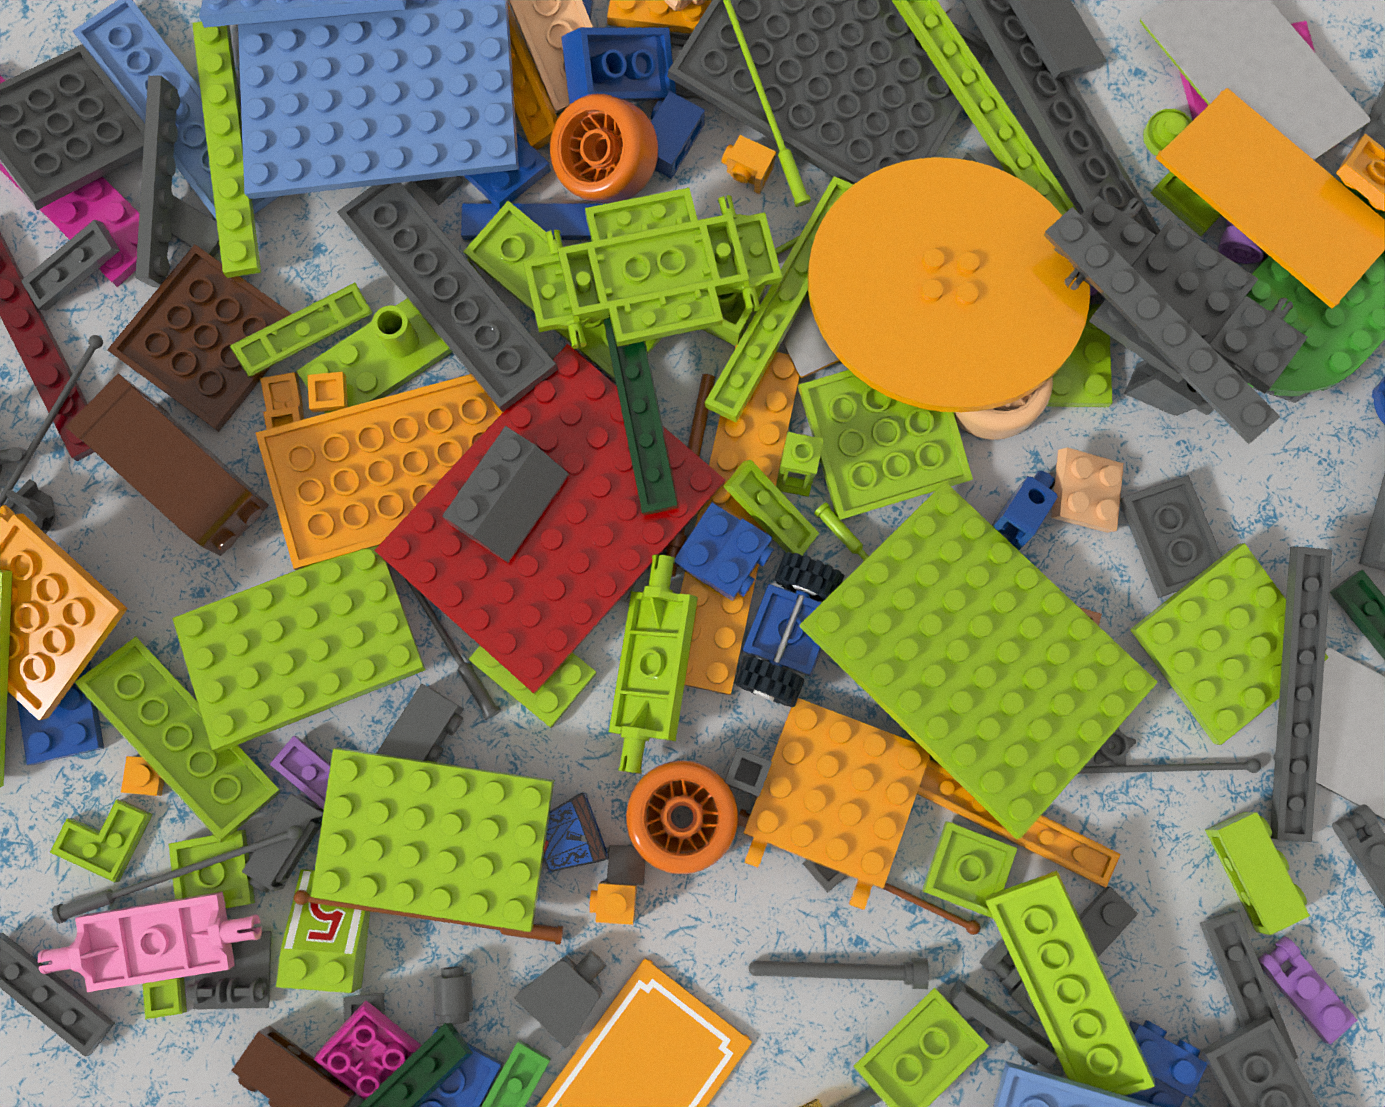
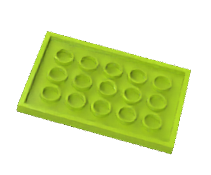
M379 545L311 564L172 618L212 751L216 753L426 670L388 563L374 551Z
M334 748L311 897L531 932L534 925L555 780L345 748Z

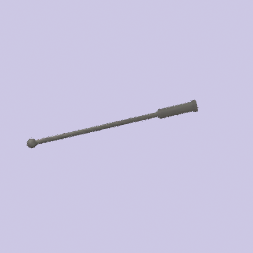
M93 335L89 338L88 349L2 491L0 507L7 500L6 492L14 488L96 349L102 347L103 339L100 336Z
M406 580L459 666L457 671L483 711L485 720L492 718L501 709L495 705L471 664L464 662L424 595Z
M1249 759L1247 762L1084 766L1078 774L1248 770L1251 773H1257L1261 769V763L1257 759Z
M293 825L288 828L287 832L116 891L107 889L67 904L55 905L52 909V916L57 923L66 922L69 918L112 904L118 897L287 839L298 840L302 836V829L297 825Z

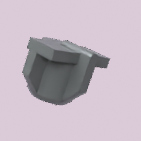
M29 479L17 493L12 490L6 492L9 501L5 505L15 514L23 513L45 534L52 528L55 522L53 499L51 496L40 491L36 482Z

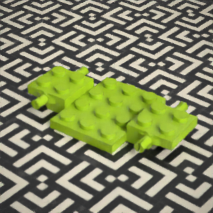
M689 187L585 208L591 242L563 247L560 230H554L556 243H554L552 231L550 230L545 234L550 252L540 258L523 261L539 333L559 328L568 329L572 348L578 349L576 335H578L580 347L583 348L587 345L582 326L589 322L607 319L610 315L616 344L619 347L722 325L723 317L717 297L719 295L742 293L746 312L751 313L752 309L754 312L760 310L761 306L759 305L756 290L762 286L781 283L782 280L766 213L753 215L736 214L732 196L726 195V200L724 196L717 200L722 215L698 220Z

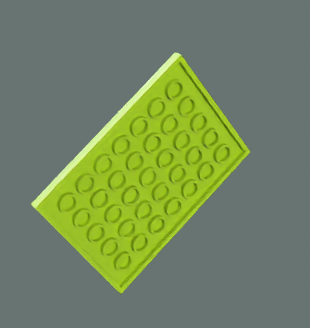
M944 482L799 626L1016 839L1021 838L1158 683L947 482Z

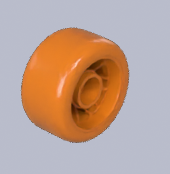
M590 94L571 103L557 119L550 140V157L558 179L568 191L586 200L613 203L634 197L647 185L657 164L658 141L650 119L639 107L629 101L611 95Z
M672 761L655 767L639 780L628 801L626 824L633 846L645 861L657 869L668 873L691 874L712 866L730 848L737 830L738 810L730 787L714 770L693 761ZM678 806H686L693 813V821L688 827H677L672 821V812Z

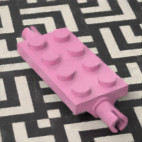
M223 892L84 914L75 918L77 936L70 946L50 950L44 949L39 952L38 963L49 961L47 965L39 966V971L42 974L68 969L79 972L85 977L87 992L229 970L235 966L231 943L260 939L262 926L253 928V925L259 924L261 921L258 915L227 920Z

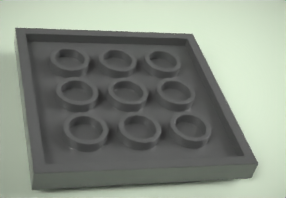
M82 44L0 83V163L36 210L143 156L145 123Z

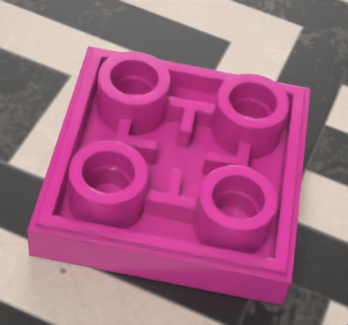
M365 1000L320 1048L314 1060L362 1099L366 1100L421 1044Z

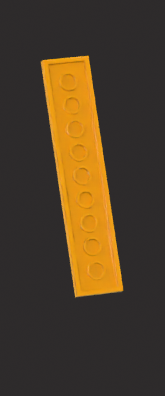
M775 353L737 423L720 415L709 466L726 480L725 484L743 461L752 460L776 486L799 381V374L789 354ZM723 486L698 512L695 524L696 527L712 502L739 520L743 518L766 533ZM758 564L756 565V567L750 575L755 580L759 566ZM685 571L680 594H690L698 597L685 686L731 696L755 580L744 597L738 594L734 601H731Z

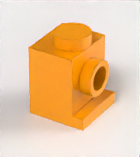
M739 135L734 146L731 144L727 146L721 163L727 165V173L740 183L747 184L749 182L753 184L754 192L760 195L775 166L776 151Z

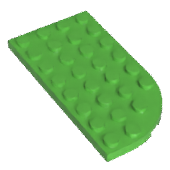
M1341 181L1345 187L1385 219V212L1383 210L1374 208L1364 195L1356 189L1349 188ZM1385 251L1340 300L1339 305L1332 309L1270 256L1252 273V275L1258 278V281L1246 296L1272 311L1280 298H1287L1288 300L1281 310L1289 301L1293 303V308L1283 320L1308 337L1269 389L1274 391V395L1301 396L1304 393L1327 390L1355 372L1385 340Z

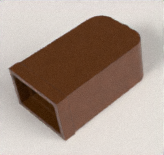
M119 373L65 426L183 533L203 548L219 556H222L269 506L263 498L177 422L157 401Z

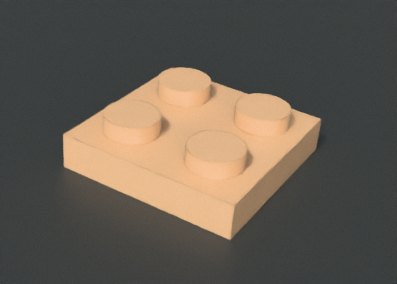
M1068 447L1059 449L1054 492L1058 495V498L1052 506L1051 518L1106 533L1117 531L1124 463Z

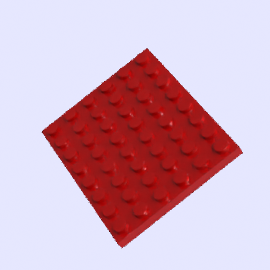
M566 344L552 359L556 363L558 370L544 381L538 383L534 389L506 409L374 550L534 694L541 689L652 565V555H661L726 481L663 426L680 508L644 516L641 510L617 386L569 344ZM505 426L536 445L569 473L568 478L509 563L449 525L442 516Z

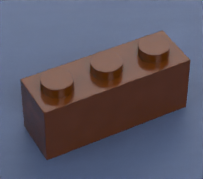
M267 1026L257 1032L231 1070L239 1077L238 1082L244 1088L252 1092L259 1091L269 1098L268 1103L271 1107H348L356 1096L354 1091L317 1063L314 1057L271 1026Z

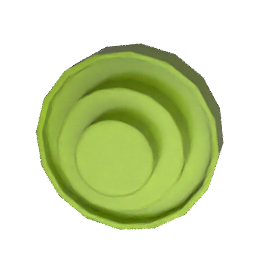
M1166 108L1157 111L1149 119L1143 130V141L1146 148L1153 155L1157 156L1160 150H1163L1192 122V119L1186 113L1177 109Z

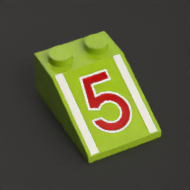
M300 869L295 893L299 890H305L311 895L315 870ZM293 897L280 949L276 987L353 993L362 988L370 911L309 902L304 905H298Z

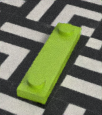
M354 282L230 345V348L246 375L250 378L372 315L373 312Z

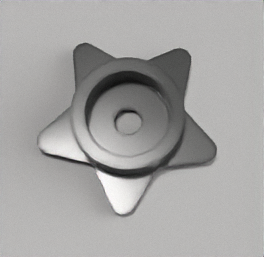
M1118 727L1096 752L1094 762L1101 764L1111 760L1117 765H1126V754L1136 744V740L1125 736ZM1110 742H1113L1115 745L1113 749H1110L1108 746Z

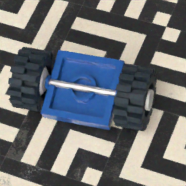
M784 553L774 581L785 589L768 584L743 647L744 653L755 657H743L734 680L736 686L778 704L795 707L805 679L790 670L811 677L822 650L799 626L843 582L845 575L841 571L833 569L834 567L831 565L823 564L822 561L813 560L806 555L803 557L798 553Z

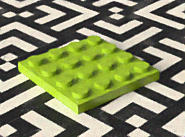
M850 370L798 385L812 436L824 439L820 463L835 514L839 520L934 492L944 482L954 486L973 480L954 412L933 411L904 404L871 388Z
M1245 543L1234 546L1129 629L1214 744L1222 745L1279 699L1286 598ZM1326 653L1324 661H1326L1329 658Z

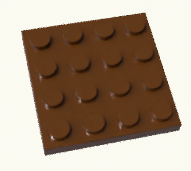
M194 244L107 351L219 432L258 384L260 378L271 368L269 367L248 378L231 350L230 345L276 323L292 313L242 277L227 278L223 274L222 263Z

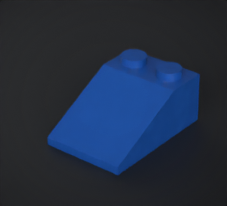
M580 27L561 36L569 104L590 94H607L631 103L662 100L666 98L669 91L676 94L675 81L667 77L668 70L673 64L669 28Z

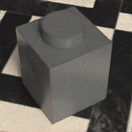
M737 748L725 782L728 786L759 797L772 761Z

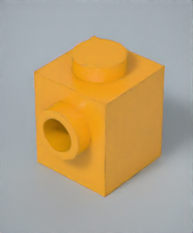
M604 881L598 883V890H591L589 912L596 913L595 922L633 925L635 922L637 885L610 884Z

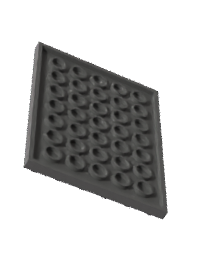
M712 0L668 70L667 77L776 142L723 0ZM730 0L787 149H790L791 152L832 177L835 176L851 184H855L869 174L896 163L920 158H934L963 107L954 94L946 96L950 90L949 86L892 0ZM952 22L983 70H985L993 56L988 43Z

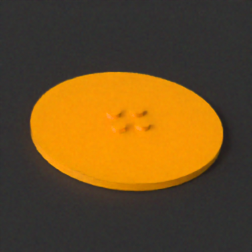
M934 157L903 161L884 167L856 182L838 198L823 218L814 238L808 265V293L814 319L823 338L842 364L871 388L892 399L918 408L940 412L963 413L997 408L1014 402L1045 384L1067 361L1081 337L1089 311L1090 284L1083 280L1078 289L1072 290L1070 288L1076 278L1069 287L1064 282L1075 268L1064 256L1054 250L1055 246L1044 236L1045 231L1062 217V214L1050 201L1033 187L1005 171L975 161L957 158Z

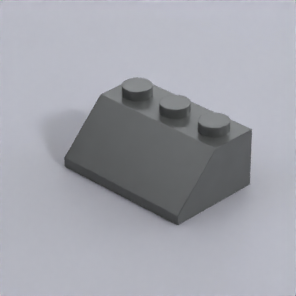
M505 426L442 516L449 525L509 563L566 481L569 473L536 445Z

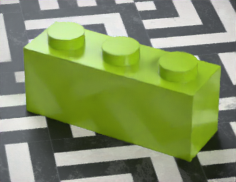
M1241 812L1205 829L1256 932L1272 935L1310 917L1305 907L1307 905L1306 896L1301 888L1293 883L1288 873L1290 869L1289 863L1283 853L1276 850L1270 838L1272 835L1271 828L1262 816H1259L1257 812Z

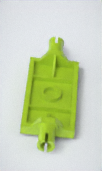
M652 555L649 585L645 586L643 592L631 591L609 726V733L618 734L624 738L618 771L642 773L645 742H649L650 738L676 742L698 597L690 594L673 593V590L670 589L675 558L667 555Z

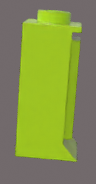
M787 432L776 487L781 492L809 497L815 475H817L824 439ZM788 472L804 474L805 478L789 477Z

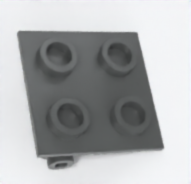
M262 931L261 937L258 940L231 943L235 966L229 970L195 975V984H189L186 992L187 999L194 1001V1009L269 1008L272 931Z

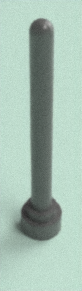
M911 958V962L904 961V965L752 961L749 964V972L753 976L904 981V984L911 985L912 989H928L929 985L927 958Z

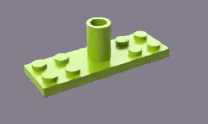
M467 259V261H468V262L473 266V268L477 271V269L474 267V265L472 264V262H471L469 259ZM407 298L396 306L388 305L380 308L374 314L370 323L296 372L307 388V375L343 372L346 375L348 407L386 397L451 354L452 351Z

